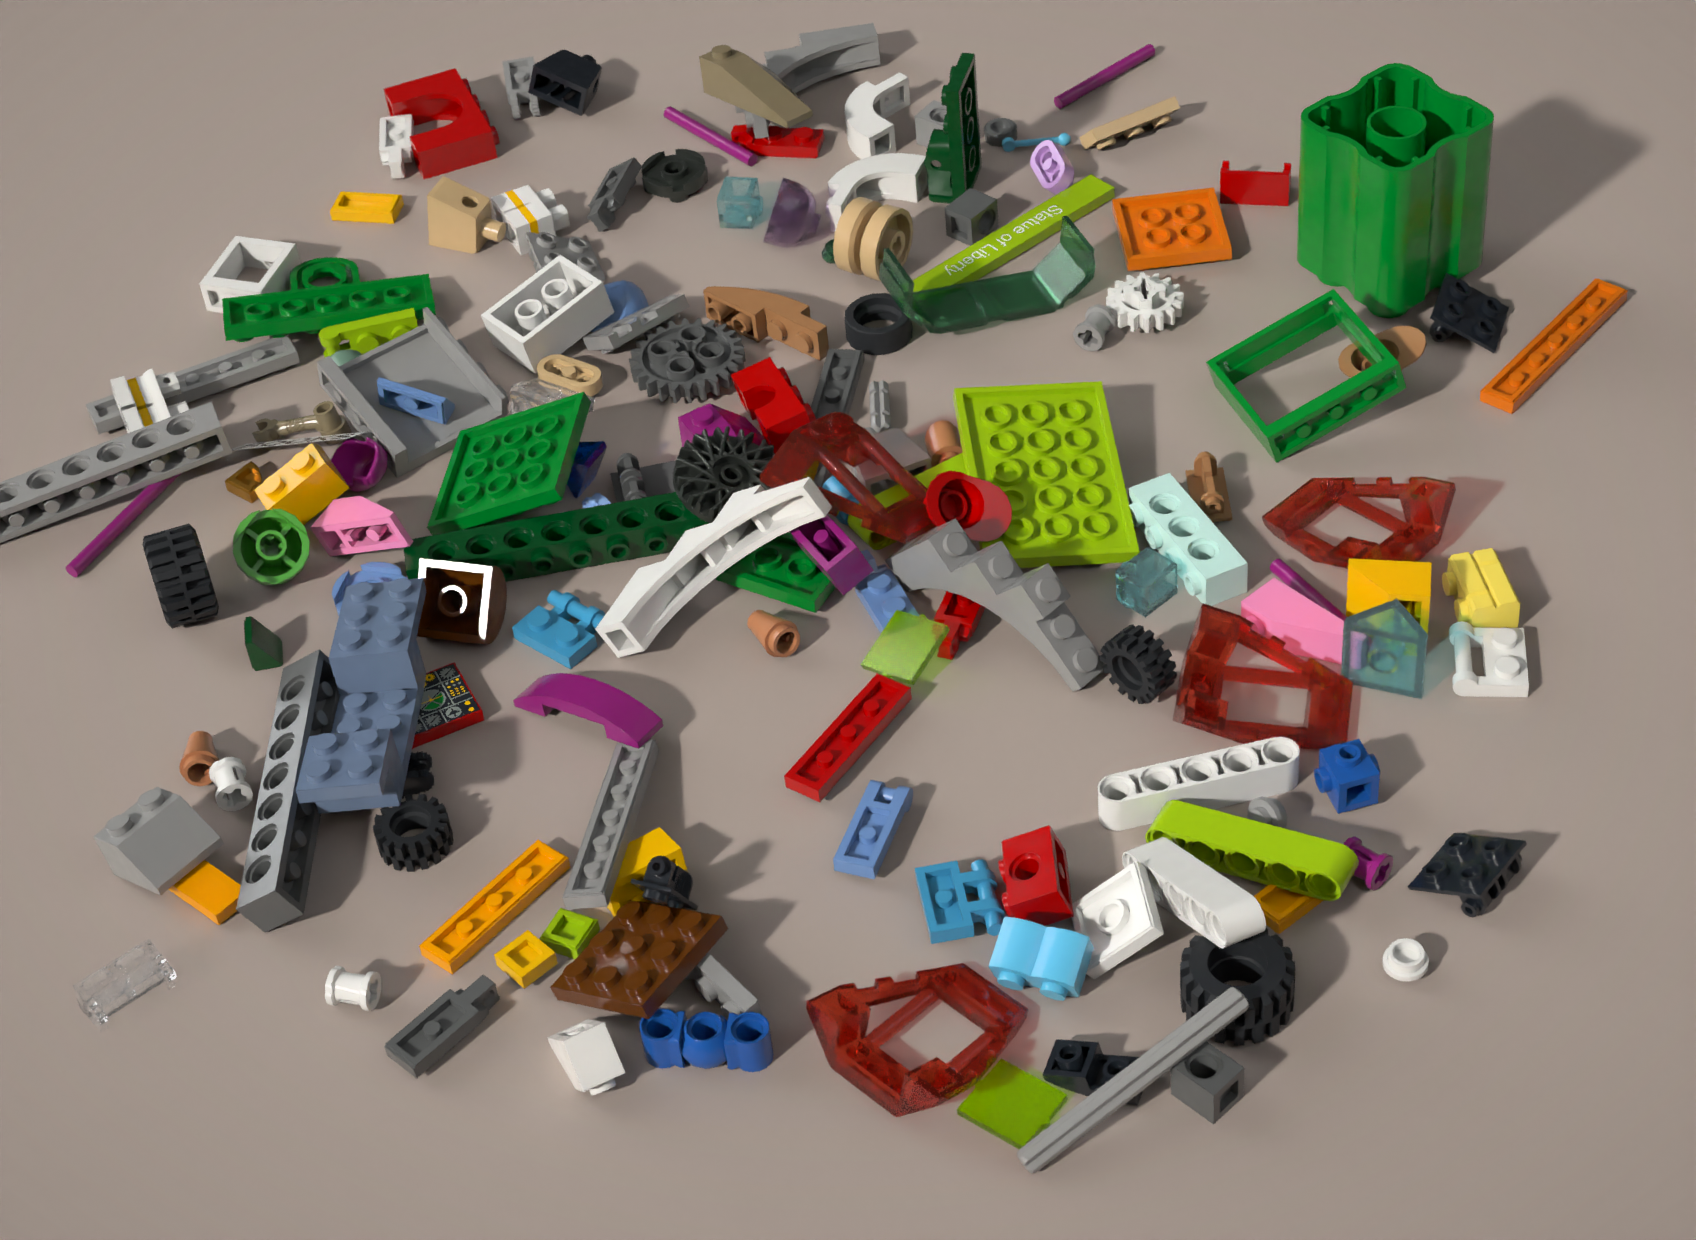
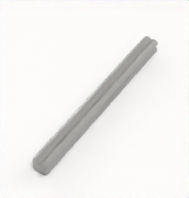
M1230 987L1020 1148L1017 1156L1025 1169L1030 1173L1039 1171L1247 1011L1249 1004L1245 996L1238 989Z

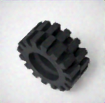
M1132 624L1124 628L1102 646L1101 652L1103 654L1100 655V660L1106 663L1103 666L1104 672L1110 673L1112 676L1109 678V681L1112 685L1117 683L1120 686L1118 691L1122 695L1127 692L1129 700L1134 702L1137 699L1138 704H1144L1145 702L1148 704L1173 685L1174 679L1177 678V672L1173 671L1176 668V663L1169 660V657L1172 656L1170 650L1164 651L1162 648L1164 642L1160 638L1157 640L1153 638L1154 632L1151 630L1145 632L1144 626L1137 625L1135 627Z
M412 794L405 795L406 801L401 802L400 806L380 809L382 815L376 814L373 832L381 858L383 857L385 864L388 866L393 864L394 869L401 871L403 866L406 865L407 872H415V865H421V869L425 870L429 868V861L432 860L435 865L441 862L440 854L447 856L450 852L449 845L453 846L454 840L448 813L443 803L439 804L438 799L433 796L428 801L426 794H419L418 799L413 800ZM413 829H426L422 833L415 836H401L405 832Z

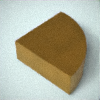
M250 461L225 480L227 491L250 503H254L259 498L254 490L263 483V479L258 466L254 462Z

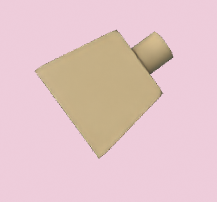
M444 176L427 195L429 245L475 254L480 251L488 239L496 242L503 240L506 233V223L492 219L491 200L487 196Z

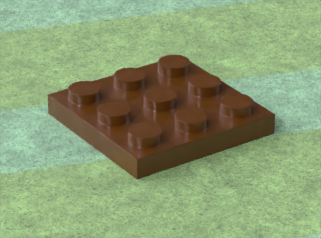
M629 900L618 909L616 916L605 928L591 939L590 944L582 953L564 968L563 973L550 988L557 1000L650 1019L725 934L728 927L721 915Z

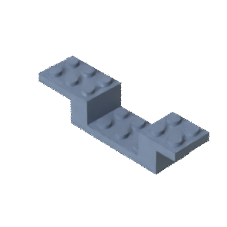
M400 578L394 581L378 583L361 582L346 586L328 658L340 694L331 733L309 736L295 790L299 803L315 802L319 814L394 807L401 804L426 678L425 667L416 639L427 591L423 578Z

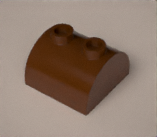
M420 558L418 578L424 579L427 591L417 636L484 645L492 643L501 630L506 611L507 588L502 570L496 566Z

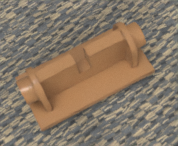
M1201 452L1194 460V470H1185L1189 496L1212 522L1232 520V512L1223 467L1217 468V460L1211 453Z

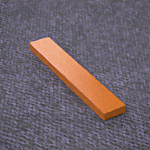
M1595 278L1480 391V401L1513 414L1627 301L1628 290Z

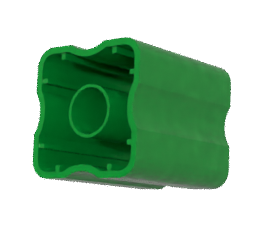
M1401 63L1383 65L1361 77L1358 84L1350 90L1327 96L1305 108L1301 113L1298 263L1315 274L1322 283L1334 287H1346L1352 293L1355 300L1365 305L1373 315L1381 318H1397L1406 314L1410 308L1425 300L1426 295L1433 288H1441L1446 273L1460 279L1477 269L1482 264L1494 124L1493 112L1467 96L1456 95L1443 90L1433 81L1432 77L1412 66Z

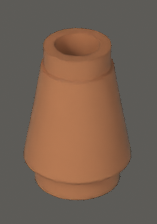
M756 610L749 616L747 621L748 628L769 655L773 657H788L797 650L800 644V634L793 622L764 610Z
M196 731L189 736L179 765L181 775L188 783L194 786H206L213 781L209 777V769L214 762L219 761L213 738L208 732Z

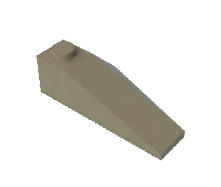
M718 45L713 47L710 52L699 56L704 93L786 128L813 116L812 109L774 72L748 55L732 49L728 45Z

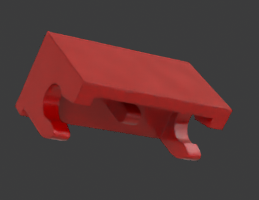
M1222 161L1220 170V204L1289 206L1291 163H1284L1283 172L1230 170V161Z

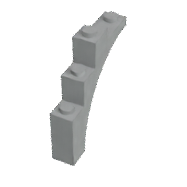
M874 23L799 34V46L765 52L766 64H762L774 72L796 94L808 86L829 77L860 68L881 65L878 35ZM735 106L736 113L743 112L745 114L747 128L753 127L756 139L769 137V120Z
M956 518L910 540L885 559V562L906 592L921 588L945 590L962 595L1004 619L1043 654L1072 691L1083 688L1101 673L1103 666L1106 665V663L1101 662L1100 654L1064 603L1071 596L1049 563L1023 573L1002 541L977 551Z

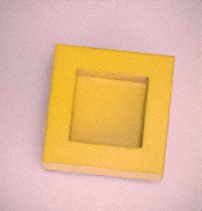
M529 930L494 954L497 966L524 989L558 964L556 953Z

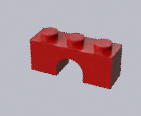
M768 357L731 374L741 404L752 421L758 420L767 444L774 446L773 453L776 457L816 439L812 424L817 422L809 403L804 404L797 386L791 384L784 367L778 369L772 359Z

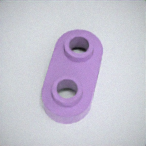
M1051 140L1041 142L1032 153L1030 165L1042 187L1053 194H1058L1072 185L1074 168L1062 147Z

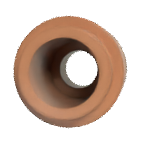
M942 420L929 426L924 441L932 467L962 453L959 430L949 421Z

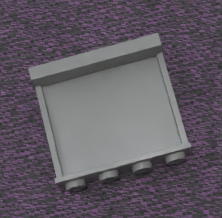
M428 307L423 309V325L339 367L330 356L317 361L320 386L358 432H366L361 434L365 440L367 437H370L382 446L387 453V467L396 478L453 449L461 430L507 416L506 405L509 403L505 390L490 380L485 367L480 362L476 363L470 357L465 344L460 339L456 340L450 334L445 321L441 317L437 318ZM381 377L445 397L455 404V409L445 425L380 405L377 388L378 378Z

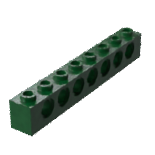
M676 492L415 538L412 539L413 543L409 547H404L405 567L408 579H417L420 558L496 566L502 570L505 581L509 582L670 553L686 530L709 523L690 512L683 505Z

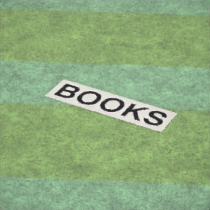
M366 432L248 443L231 450L343 440Z

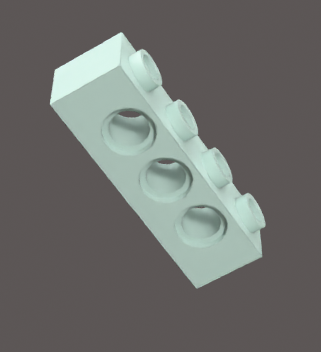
M1170 473L1129 488V507L1134 527H1139L1146 536L1149 546L1152 549H1157L1164 557L1169 570L1176 572L1184 581V585L1191 596L1195 595L1204 607L1208 608L1247 592L1248 563Z

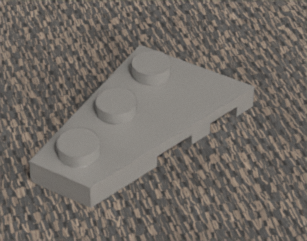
M684 294L669 295L582 339L588 351L601 350L602 354L621 347L631 339L644 336L645 332L650 333V329L658 324L665 325L669 321L679 319V312L688 308L689 305Z

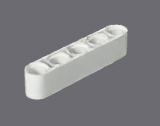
M1273 737L1108 775L1097 786L1099 822L1109 830L1121 831L1152 824L1164 804L1170 800H1179L1209 809H1218L1252 801L1259 797H1270L1287 793L1293 790L1299 781V746L1289 738Z
M1161 837L1123 853L1124 869L1135 861L1146 867L1156 903L1218 947L1226 948L1265 931V916L1260 904L1253 895L1169 839Z

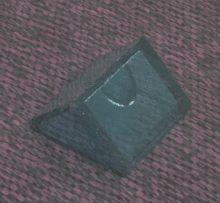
M1398 599L1345 618L1343 625L1341 682L1422 699L1424 694L1428 634Z

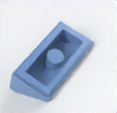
M381 377L377 380L380 405L445 425L455 409V404L445 397Z

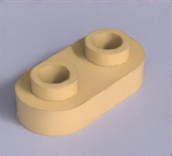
M554 354L544 357L537 364L538 377L542 385L571 396L585 392L587 397L591 398L600 392L603 387L600 369L586 362L565 355Z

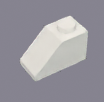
M587 1019L547 1037L551 1048L576 1090L582 1092L589 1090L591 1095L602 1093L616 1086L614 1078L625 1073L605 1022Z

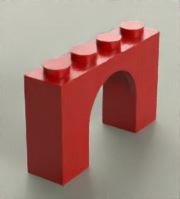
M456 68L383 89L389 116L412 114L414 126L437 120L453 121L446 126L409 136L415 164L424 180L498 158L495 145L500 144L497 130L494 125L490 126L488 115L485 109L481 110L476 94H472L467 78L462 79Z

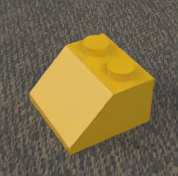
M311 443L272 476L265 479L254 491L266 510H272V508L282 509L295 515L305 525L334 499H337L348 490L349 486L319 444Z

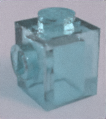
M724 178L716 200L720 228L753 229L757 216H761L763 213V197L759 193L758 178Z
M1146 547L1129 561L1122 563L1116 570V600L1121 602L1126 608H1131L1145 618L1178 593L1177 564L1149 547Z

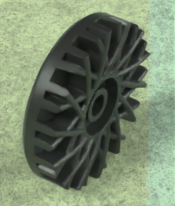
M729 426L725 428L724 433L719 427H716L713 436H708L706 429L702 431L701 435L696 433L692 443L688 440L685 441L684 447H681L673 470V484L676 494L690 512L705 522L712 523L733 493L760 484L765 491L788 484V475H784L786 463L781 462V456L776 459L772 457L773 445L766 446V440L763 439L760 446L753 443L754 433L750 432L745 436L743 429L739 430L737 437L729 436Z

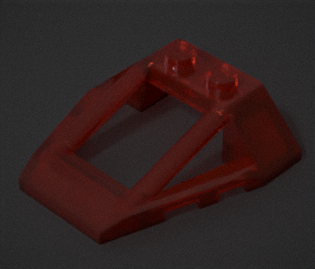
M834 411L794 429L760 474L759 480L771 488L808 477L814 481L819 462H821L861 504L859 505L817 486L832 506L828 514L836 517L839 511L852 515L862 519L861 527L904 544L936 527L929 519L926 505L923 504L927 488L909 473L867 429L853 422V418L843 412ZM840 460L852 467L872 460L876 465H881L890 474L889 477L899 484L909 496L885 508Z
M1354 477L1311 478L1264 514L1262 519L1264 525L1274 536L1313 562L1333 566L1348 572L1349 558L1417 562L1439 544L1456 487L1453 482L1429 477H1411L1408 480L1409 483L1393 484L1392 477H1378L1376 484H1356ZM1358 497L1400 499L1406 522ZM1337 503L1391 531L1393 534L1380 544L1348 536L1337 546H1334L1307 532L1304 528Z
M1202 603L1181 665L1173 721L1241 744L1273 737H1286L1295 741L1301 749L1319 750L1347 742L1353 691L1352 681L1311 657L1307 662L1284 649L1286 642L1273 635L1269 640L1252 630L1251 628L1254 623L1246 618ZM1238 642L1294 672L1226 664ZM1223 681L1307 689L1303 727L1226 719L1229 702L1221 699Z
M964 963L916 971L915 979L894 982L891 976L875 979L874 986L857 989L854 983L839 985L808 1000L806 1010L830 1067L895 1117L939 1106L977 1084L1016 1036L1026 1020L1029 1010ZM916 995L866 1035L871 1006ZM939 999L985 1031L949 1062L945 1063L936 1057L911 1071L880 1049L883 1044Z

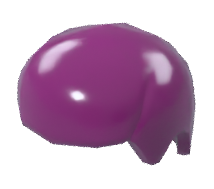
M354 437L347 439L336 449L330 459L349 486L348 490L359 492L374 487L381 481L387 470L386 451L378 442L370 437L366 438L367 441H360Z

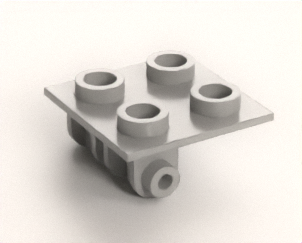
M540 232L539 234L525 233L530 245L529 257L534 261L533 265L536 273L556 257L562 255L597 279L605 281L606 278L589 241L580 237H558L547 232Z

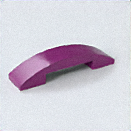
M556 673L542 676L513 700L515 707L544 717L555 708L602 724L605 727L608 739L637 749L642 747L664 726L663 720L657 714L627 693L596 679L576 674Z

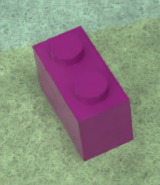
M828 514L823 518L789 531L802 551L843 596L874 571L855 543Z

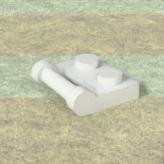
M1463 621L1456 622L1450 626L1449 639L1451 644L1454 645L1456 673L1453 675L1452 684L1453 691L1457 695L1470 697H1528L1529 679L1524 628L1473 627L1471 624ZM1471 648H1482L1484 676H1477L1472 670Z

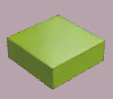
M560 908L539 939L555 953L576 959L590 944L591 939L599 932L598 919Z

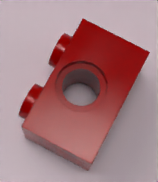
M1048 825L1003 840V859L999 860L998 865L1007 892L1002 893V902L1007 915L1043 926L1074 917L1066 850L1051 826Z

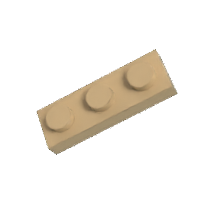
M1171 97L1093 128L1081 136L1080 141L1084 150L1096 146L1098 150H1102L1115 144V138L1124 134L1125 138L1129 139L1144 132L1143 126L1152 123L1153 128L1170 122L1172 120L1170 115L1180 109L1176 97Z

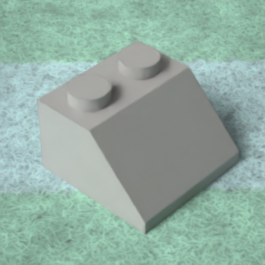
M160 787L143 793L138 798L137 803L123 814L110 819L105 828L93 836L114 875L159 895H162L224 844L221 837L180 795Z

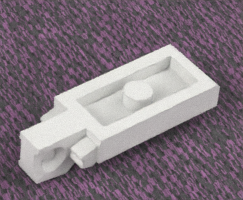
M412 114L380 118L379 154L383 166H390L392 179L405 178L404 163L412 162L413 152L409 136L414 135Z

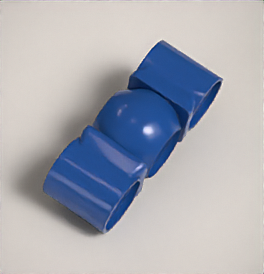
M660 1008L650 1019L642 1018L639 1023L645 1058L650 1065L656 1068H671L675 1065L679 1068H684L687 1060L692 1066L711 1069L727 1061L728 1070L740 1068L747 1072H759L767 1068L774 1058L769 1022L760 1013L744 1012L740 1015L729 1013L727 1021L722 1015L709 1011L697 1013L687 1019L685 1011L674 1013L669 1009Z

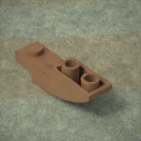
M714 286L703 290L707 318L715 320L716 323L721 325L727 324V328L735 330L738 334L758 343L765 337L770 336L819 361L827 356L829 349L827 326L811 319L810 307L782 295L755 289Z

